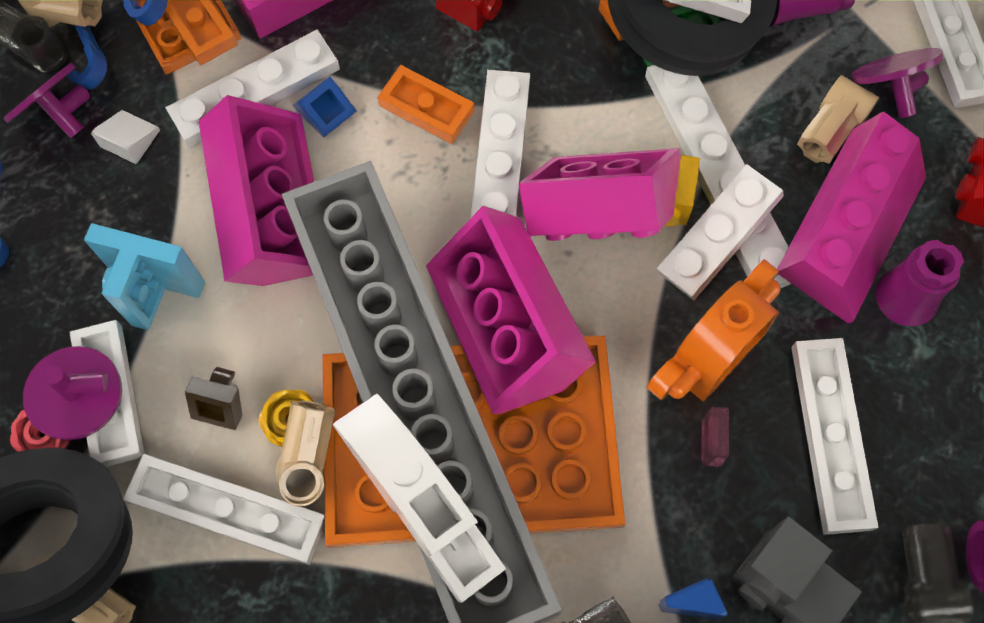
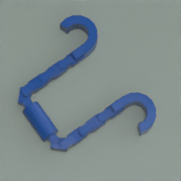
M122 0L128 15L147 26L156 23L162 17L167 7V0H147L143 7L139 5L137 0ZM74 25L84 45L83 49L87 56L88 64L82 73L73 70L68 75V79L76 85H81L85 89L91 90L97 87L104 79L107 72V60L103 51L99 48L90 30V26Z

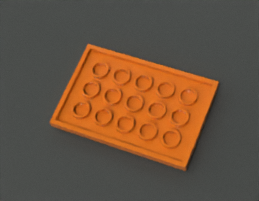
M606 335L583 337L596 362L564 391L501 414L492 413L462 345L450 346L530 534L624 528L625 526ZM344 353L322 354L323 405L335 409L333 423L363 403ZM332 423L324 464L325 545L328 548L416 542L396 511L393 513Z

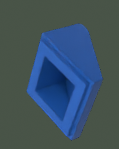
M331 76L292 105L323 138L357 112Z
M708 578L665 596L660 600V604H658L661 612L714 620L728 616L712 579L708 580Z

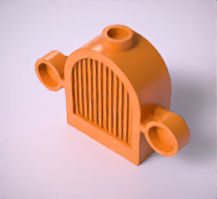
M764 259L743 282L740 280L730 287L695 325L680 345L675 356L669 359L657 371L646 388L660 400H663L668 394L675 399H680L691 391L704 402L760 342L778 316L779 311L771 306L770 303L779 295L781 290L779 283L774 280L780 271Z

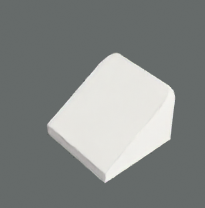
M121 110L98 125L91 135L101 148L137 164L160 129L145 120Z

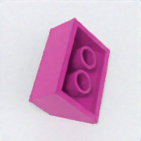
M680 148L553 157L519 183L529 236L545 235L546 240L557 241L569 238L572 234H587L590 239H603L620 232H631V236L637 238L649 237L659 233L674 215L681 160Z

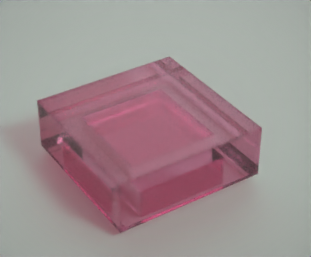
M711 407L702 420L701 463H703V466L721 467L729 457V408Z

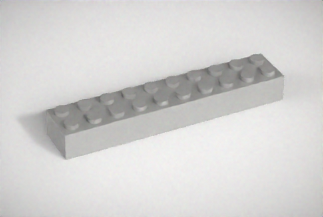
M365 162L283 193L282 197L363 403L378 394L391 408L461 497L478 521L475 525L506 568L465 601L458 602L421 549L449 623H545L559 617L562 612L561 605L372 162Z

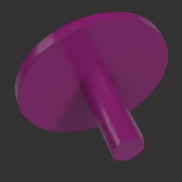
M925 48L878 59L853 71V82L857 84H870L891 80L899 118L913 116L917 113L913 93L929 82V76L923 70L940 63L944 59L943 50L940 48Z
M72 62L10 111L3 119L9 123L33 103L37 102L57 125L72 138L84 128L72 113L90 98V95L83 86L77 85L58 100L50 90L77 67Z
M82 346L62 348L43 358L29 374L23 390L25 413L35 428L51 438L59 440L85 438L103 428L117 411L122 397L121 377L112 361L95 349Z

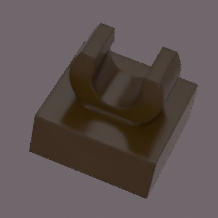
M216 367L209 381L197 377L191 378L185 390L191 419L236 430L243 414L237 385L231 384L235 371Z

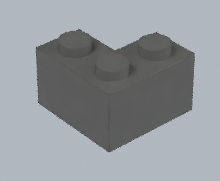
M789 516L764 534L731 578L741 586L738 593L743 599L759 610L763 611L767 607L782 619L781 623H840L862 593V591L825 563L833 550Z

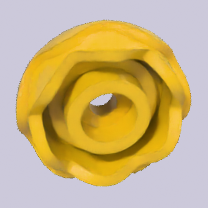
M300 389L283 390L273 393L268 398L259 415V426L269 442L283 447L287 426L286 419L289 416L291 401L304 400L314 402L307 392Z

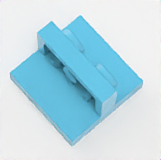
M91 223L84 241L108 267L103 276V290L101 294L131 326L145 330L150 329L165 289L196 298L200 297L205 281L182 247Z

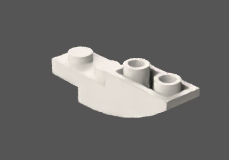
M378 394L333 423L334 428L393 513L396 511L458 602L465 601L506 569L475 525L478 521L416 438Z

